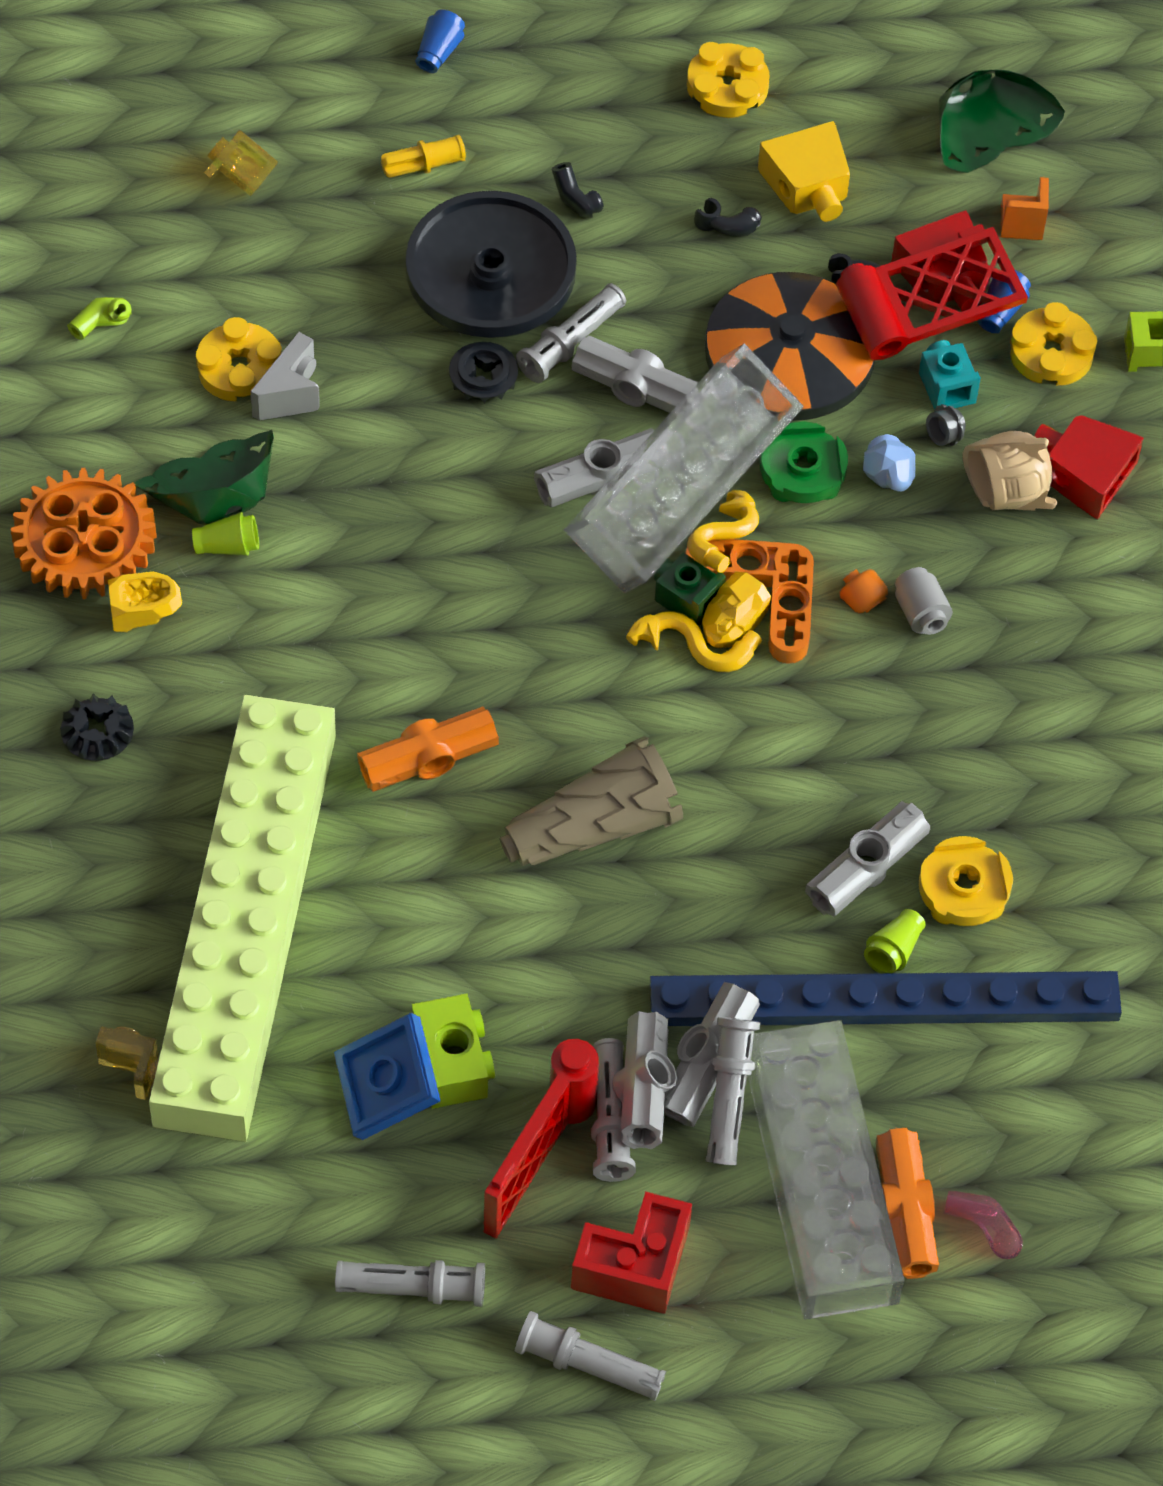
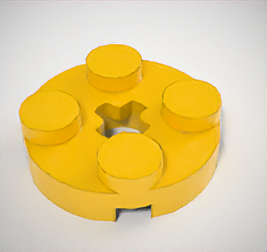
M704 43L688 67V94L691 98L694 96L696 100L701 102L700 108L711 115L734 118L747 114L748 108L755 106L757 103L758 108L765 101L768 94L770 75L769 69L764 62V54L758 48L745 47L739 44ZM731 76L735 79L732 80L731 84H724L721 77Z
M1052 302L1047 304L1045 308H1038L1026 313L1016 322L1010 340L1011 361L1023 376L1033 382L1042 384L1043 379L1057 381L1056 386L1068 385L1081 379L1090 370L1097 346V336L1081 316L1069 311L1068 307L1062 303ZM1047 341H1054L1061 345V350L1058 351L1055 348L1047 350L1044 346Z
M240 317L229 318L222 326L210 331L198 346L196 366L201 384L212 395L226 401H237V397L251 395V390L281 355L282 347L275 336L267 329L256 324L247 323L245 319ZM235 357H245L249 363L246 366L241 363L235 367L231 365L232 359Z
M969 836L952 837L935 846L934 852L928 855L927 859L925 858L922 863L919 876V891L922 900L931 910L932 917L941 924L952 923L959 926H975L995 920L1002 915L1011 894L1013 874L1007 858L1000 851H998L997 855L992 849L985 847V841ZM963 873L967 874L969 880H977L978 884L972 885L970 889H965L958 886L955 882L958 881L959 874Z

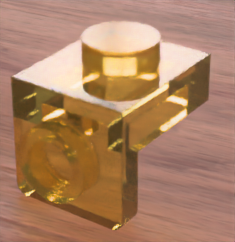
M101 1026L95 1042L98 1063L135 1072L134 1087L136 1098L146 1100L150 1086L154 1083L159 1062L156 1039L142 1036L136 1030L128 1027L111 1029Z

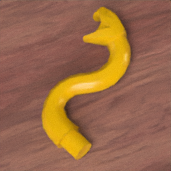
M732 490L728 492L726 502L719 506V512L738 519L737 521L704 524L690 534L687 542L689 553L704 567L709 566L722 573L730 563L729 557L719 552L718 548L708 541L742 538L752 533L758 526L759 515L755 509L754 499L745 491Z
M673 611L645 615L634 622L626 635L628 642L634 646H637L638 641L645 640L650 642L655 650H658L660 632L665 629L677 630L685 636L688 648L695 660L705 668L716 672L739 670L754 656V651L762 642V638L756 632L748 630L741 640L733 644L730 650L722 654L713 653L707 648L701 629L695 621L685 614Z

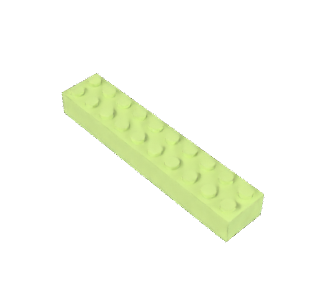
M244 695L149 1100L152 1127L247 1142L335 742V708Z

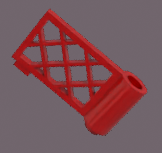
M979 224L959 231V239L875 268L871 265L856 263L848 266L841 272V277L838 279L836 286L870 359L884 360L901 352L908 344L1027 303L1028 296L994 227L984 229L983 224ZM988 243L994 254L990 266L968 258L971 248ZM944 259L957 264L951 279L928 271L931 263ZM997 263L999 264L1001 270L995 268ZM963 267L985 275L979 290L956 282ZM903 272L918 279L912 292L909 293L894 287L890 277ZM992 277L1008 283L1013 294L998 298L985 293V290ZM923 281L946 289L940 304L917 296ZM952 291L974 299L971 308L962 312L948 308L945 305ZM901 300L904 301V302H907L905 308H904V306H903ZM912 305L935 313L931 323L914 328L908 317Z
M568 1039L559 1043L553 1050L550 1064L549 1089L484 1192V1233L497 1239L566 1125L578 1124L587 1120L595 1110L599 1057L595 1048L587 1041Z

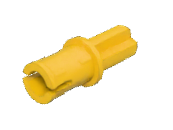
M454 135V137L429 143L420 140L417 142V146L385 153L381 156V164L384 174L389 178L424 170V173L427 174L431 172V168L465 161L466 153L461 136Z

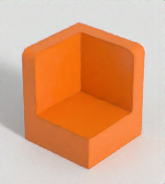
M1040 177L1036 196L1003 194L1000 238L1043 239L1049 209V178Z

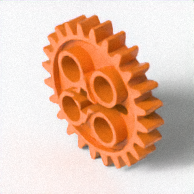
M81 468L78 478H72L70 473L64 470L62 475L63 481L59 483L48 476L46 477V490L32 486L33 500L21 498L22 512H14L15 527L11 528L15 558H19L22 572H31L34 584L45 579L46 590L49 593L60 585L63 587L65 598L70 596L73 589H80L82 599H87L89 589L96 588L100 596L103 597L105 596V585L108 584V580L121 575L136 573L135 566L147 568V554H153L155 551L154 539L157 538L156 524L154 523L153 508H148L146 495H136V486L133 482L122 488L121 475L117 474L110 481H107L104 477V469H99L94 478L88 477L86 468ZM107 512H108V513H111V514H108V515H100V514H102V513H107ZM59 514H67L66 516H57ZM106 549L112 550V551H109V552H100V551L106 550ZM58 551H67L66 553L62 554L56 553Z

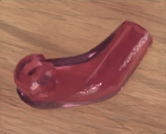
M948 1191L944 1214L961 1217L977 1224L997 1257L1012 1259L1018 1256L1023 1247L1022 1236L1002 1206L995 1199L985 1195Z

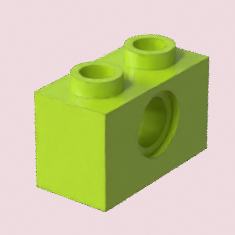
M468 993L412 1004V1013L421 1019L441 1100L432 1105V1109L488 1098V1080L495 1079L494 1063L490 1050L482 1052L479 1038L485 1037L483 1019L480 1009H471ZM450 1046H459L465 1051L460 1054H449L444 1049Z

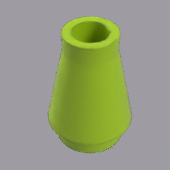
M240 512L203 527L192 529V540L196 554L210 553L249 556V551L259 550V534L254 515L244 516Z
M904 909L898 917L870 936L866 941V949L864 951V957L869 966L880 974L895 973L903 970L920 933L925 928L926 924L923 917L912 909Z

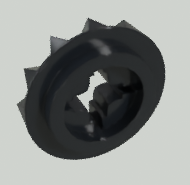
M474 342L462 347L454 354L449 366V376L454 390L462 391L467 400L476 397L480 398L485 404L492 397H498L502 400L506 391L514 389L518 376V365L513 354L505 347L492 342ZM476 366L484 372L491 371V380H486L483 376L476 377Z
M93 693L90 699L82 702L75 699L73 707L68 712H63L60 731L63 743L71 753L85 760L101 761L115 757L129 745L134 732V724L127 705L122 706L117 703L112 695L105 699L98 698ZM88 718L95 719L98 723L106 720L104 725L107 736L95 728L89 730Z

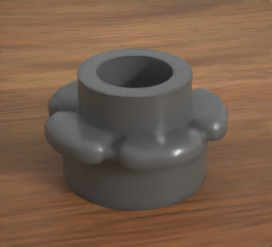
M941 404L935 408L934 412L927 416L926 429L929 437L935 444L943 446L949 443L950 446H954L963 439L966 427L965 419L961 412L954 407H947Z

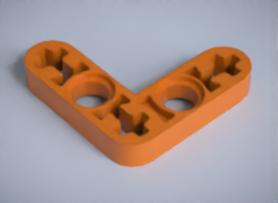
M740 539L708 541L716 546L719 552L725 556H730L729 567L722 572L726 575V581L735 572H747L762 582L765 587H772L769 652L773 658L786 664L802 660L807 655L811 627L814 560L809 549L794 543ZM687 546V549H686V553H685V554H687L688 556H690L691 558H693V557L690 555L689 550H688V546ZM743 556H753L760 561L761 565L755 570H745L737 564V560ZM790 561L797 562L796 581H788V563ZM709 566L706 567V568H708L709 570H711L712 572H714L715 574L718 573L716 570L712 569L711 567H709ZM794 596L802 601L803 606L796 611H789L781 607L779 601L783 597ZM786 625L794 626V646L785 645Z

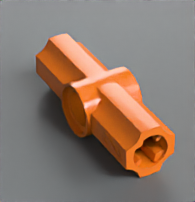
M480 707L437 723L434 719L419 720L408 726L402 732L400 738L357 753V759L368 789L370 788L374 792L417 775L422 779L437 778L448 772L457 760L499 745V736L488 709Z
M907 1128L890 1129L884 1134L877 1135L875 1142L882 1181L879 1188L882 1222L885 1227H889L896 1275L904 1276L907 1279L923 1278L930 1273L937 1272L939 1267L932 1226L935 1217L932 1185L930 1180L924 1177L923 1160L917 1132L909 1131Z

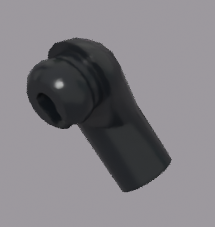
M563 162L552 167L551 170L560 199L582 218H592V214L603 210L604 204L597 191L592 190L584 194L579 189L570 162Z

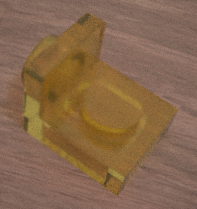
M239 129L230 141L222 137L209 152L207 157L213 162L204 173L211 178L219 170L251 197L277 165L278 161Z

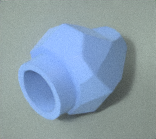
M889 434L880 435L869 443L867 451L864 453L863 471L882 488H890L900 492L905 491L915 478V453L911 448L901 443L897 437Z

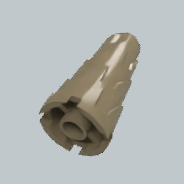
M643 736L625 744L626 748L592 767V771L554 792V796L514 817L509 825L504 827L506 835L499 838L510 863L518 860L521 866L527 864L535 866L577 849L580 852L617 838L622 840L663 825L668 827L682 820V805L679 804L672 808L668 801V798L678 794L674 783L653 744L647 746L649 738Z

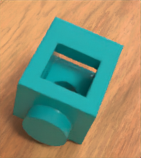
M940 340L932 343L926 351L922 352L919 374L934 410L941 404L947 407L958 408L976 403L981 377L978 371H974L963 343L951 345L947 340Z

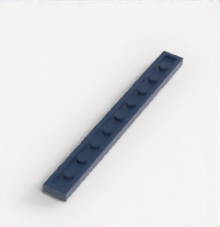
M1118 971L650 976L651 1013L658 1012L668 1019V1026H695L701 1024L724 982L735 984L759 999L760 1006L752 1021H758L760 1025L1119 1021L1122 1014Z

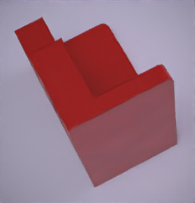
M645 1191L633 1234L585 1222L572 1265L571 1288L579 1292L665 1314L690 1228L692 1203Z

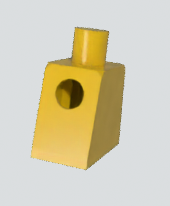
M834 121L760 142L758 170L791 213L799 214L815 209L819 218L824 222L832 221L841 215L843 207L840 201L847 197L850 172Z

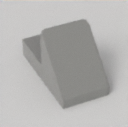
M298 332L251 390L252 417L258 420L313 412L319 409V386L309 380L316 367L314 341L312 338Z

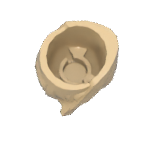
M1007 431L981 439L965 447L963 451L965 471L977 497L984 507H990L992 511L1002 509L1035 511L1036 508L1054 509L1056 507L1057 500L1047 496L1052 481V466L1047 450L1049 443L1047 438H1036L1022 431Z

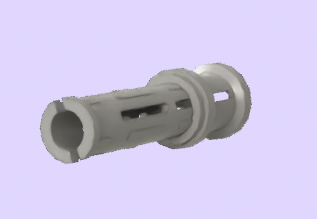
M612 283L607 284L602 291L579 308L577 312L559 327L546 328L541 333L539 341L530 348H522L516 354V361L525 376L533 382L542 383L548 377L549 370L559 362H567L573 356L575 346L584 337L596 330L617 310L625 306L627 300L622 290Z
M718 1017L717 1025L721 1027L718 1056L712 1058L713 1070L717 1071V1084L706 1161L716 1164L737 1165L744 1092L747 1075H751L752 1070H755V1062L751 1060L754 1031L760 1029V1022Z
M605 1038L598 1040L593 1045L599 1057L597 1084L598 1120L594 1122L591 1128L592 1139L597 1144V1160L593 1163V1175L603 1181L616 1182L632 1177L636 1173L635 1161L630 1158V1147L621 1142L622 1102L616 1095L613 1086L614 1075L624 1068V1045L618 1039Z
M436 1260L435 1263L431 1262L429 1267L338 1261L335 1291L415 1295L428 1297V1301H433V1304H441L443 1300L472 1301L474 1306L482 1307L485 1290V1263H477L475 1267L446 1266L444 1261Z
M529 1312L516 1343V1353L522 1355L526 1351L552 1361L553 1367L561 1370L563 1368L567 1370L568 1366H571L649 1397L653 1401L656 1400L666 1371L658 1370L580 1338L581 1333L577 1332V1329L570 1326L566 1330L539 1320L538 1313Z

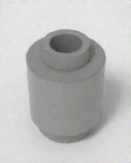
M922 567L912 568L902 573L895 582V596L912 630L919 634L928 635L943 630L950 620L953 611L936 577Z

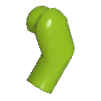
M96 298L68 323V330L75 338L83 340L96 326L122 325L127 322L131 315V305L124 298Z

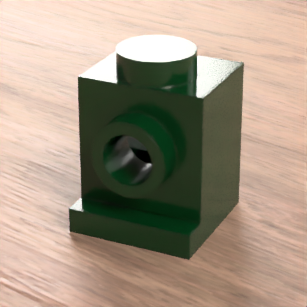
M683 552L675 561L670 558L665 559L656 570L654 580L656 581L655 601L669 611L685 614L700 626L708 604L717 595L719 588L726 582V575L719 572L715 574Z

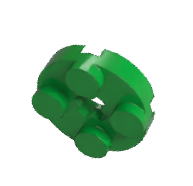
M806 421L788 423L778 428L776 435L770 438L769 441L767 439L763 444L760 472L764 482L770 488L771 495L778 501L814 503L830 500L837 496L840 486L845 480L848 466L847 449L838 436H836L835 440L831 435L825 433L824 426ZM802 456L806 457L809 463H815V465L809 468H801L795 464L798 462V457Z

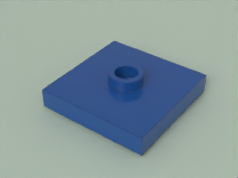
M409 1013L334 1052L354 1137L364 1140L441 1101L421 1019L413 1013Z

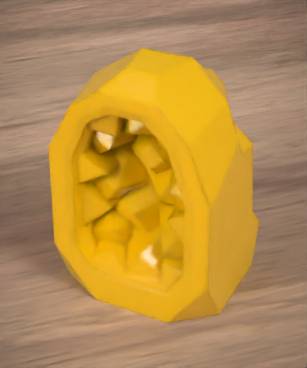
M152 571L125 574L108 580L113 630L116 632H128L133 628L157 624L161 618L174 614L182 605L180 588L168 575Z
M735 572L719 588L717 595L708 604L702 620L703 634L707 643L715 648L731 647L736 641L741 640L748 630L753 631L759 625L770 608L771 595L764 584L747 572Z

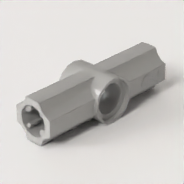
M589 335L587 338L584 337L578 345L572 361L573 371L611 387L614 395L627 405L640 407L646 402L685 420L692 419L704 394V385L664 368L662 361L650 351L635 349L629 353Z
M650 428L615 442L606 439L594 440L586 446L583 454L535 471L534 481L538 489V495L544 505H549L552 508L589 493L595 496L609 495L617 489L619 482L667 465L669 455L666 450L665 440L660 432Z
M901 801L872 828L856 833L850 841L849 848L806 885L805 892L810 897L813 906L822 914L835 917L866 888L879 885L886 877V871L929 834L930 824L926 821L923 812L913 803L908 804ZM871 856L874 859H876V861L868 862L864 861L860 857Z
M724 982L702 1023L691 1027L681 1038L677 1048V1055L681 1062L676 1069V1085L665 1092L664 1114L683 1125L695 1126L717 1084V1071L713 1070L714 1065H712V1058L718 1056L721 1027L717 1025V1018L730 1017L752 1020L760 1006L759 999L752 993L735 984Z
M638 1011L628 1018L625 1067L618 1071L613 1078L614 1090L622 1102L621 1142L633 1149H653L662 1143L665 1092L674 1087L677 1081L674 1065L667 1057L668 1019L658 1012L644 1013Z

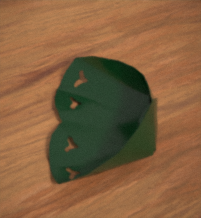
M1009 70L974 71L955 81L939 98L940 148L943 164L960 172L969 173L995 160L1006 147L1025 146L1047 138L1059 126L1064 118L1065 110L1052 93L1027 76ZM972 80L968 91L959 92L961 85ZM1052 113L1053 115L1050 118H1046L1045 124L1040 126V114ZM1019 127L1031 130V132H1022L1021 135H1015ZM976 147L989 148L987 151L980 152L978 157H975ZM951 153H953L955 157L961 160V162H958L955 159L949 160L948 157H950Z
M269 430L258 433L247 439H232L212 446L201 458H178L161 465L152 475L143 477L134 482V484L150 496L199 524L205 523V525L237 513L246 512L254 508L259 501L265 498L274 441L273 431ZM265 442L259 453L255 450H250L252 447H258ZM233 451L236 452L233 456V461L219 458L220 456H229ZM185 469L188 470V472L185 473V475L183 476L182 480L175 476H171L172 473L179 474L181 471ZM154 484H159L157 492L144 489L146 487L151 488Z

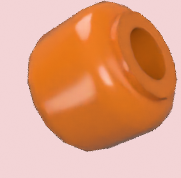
M855 569L843 579L846 585L840 590V597L857 613H868L887 599L888 588L872 569H867L862 573Z

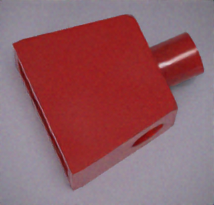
M964 210L895 236L891 262L959 239V231L973 227L969 214ZM982 245L971 248L968 258L988 265ZM939 259L931 263L928 271L951 279L957 264ZM963 267L956 282L979 290L985 275ZM903 272L900 273L914 288L918 278ZM923 281L918 293L922 298L940 304L946 289ZM952 291L947 301L955 300L961 311H965L971 308L974 299Z
M1083 415L1076 416L1063 434L1045 424H1041L1034 435L1036 438H1047L1049 441L1047 450L1052 466L1050 486L1097 520L1138 463L1144 439L1137 434Z

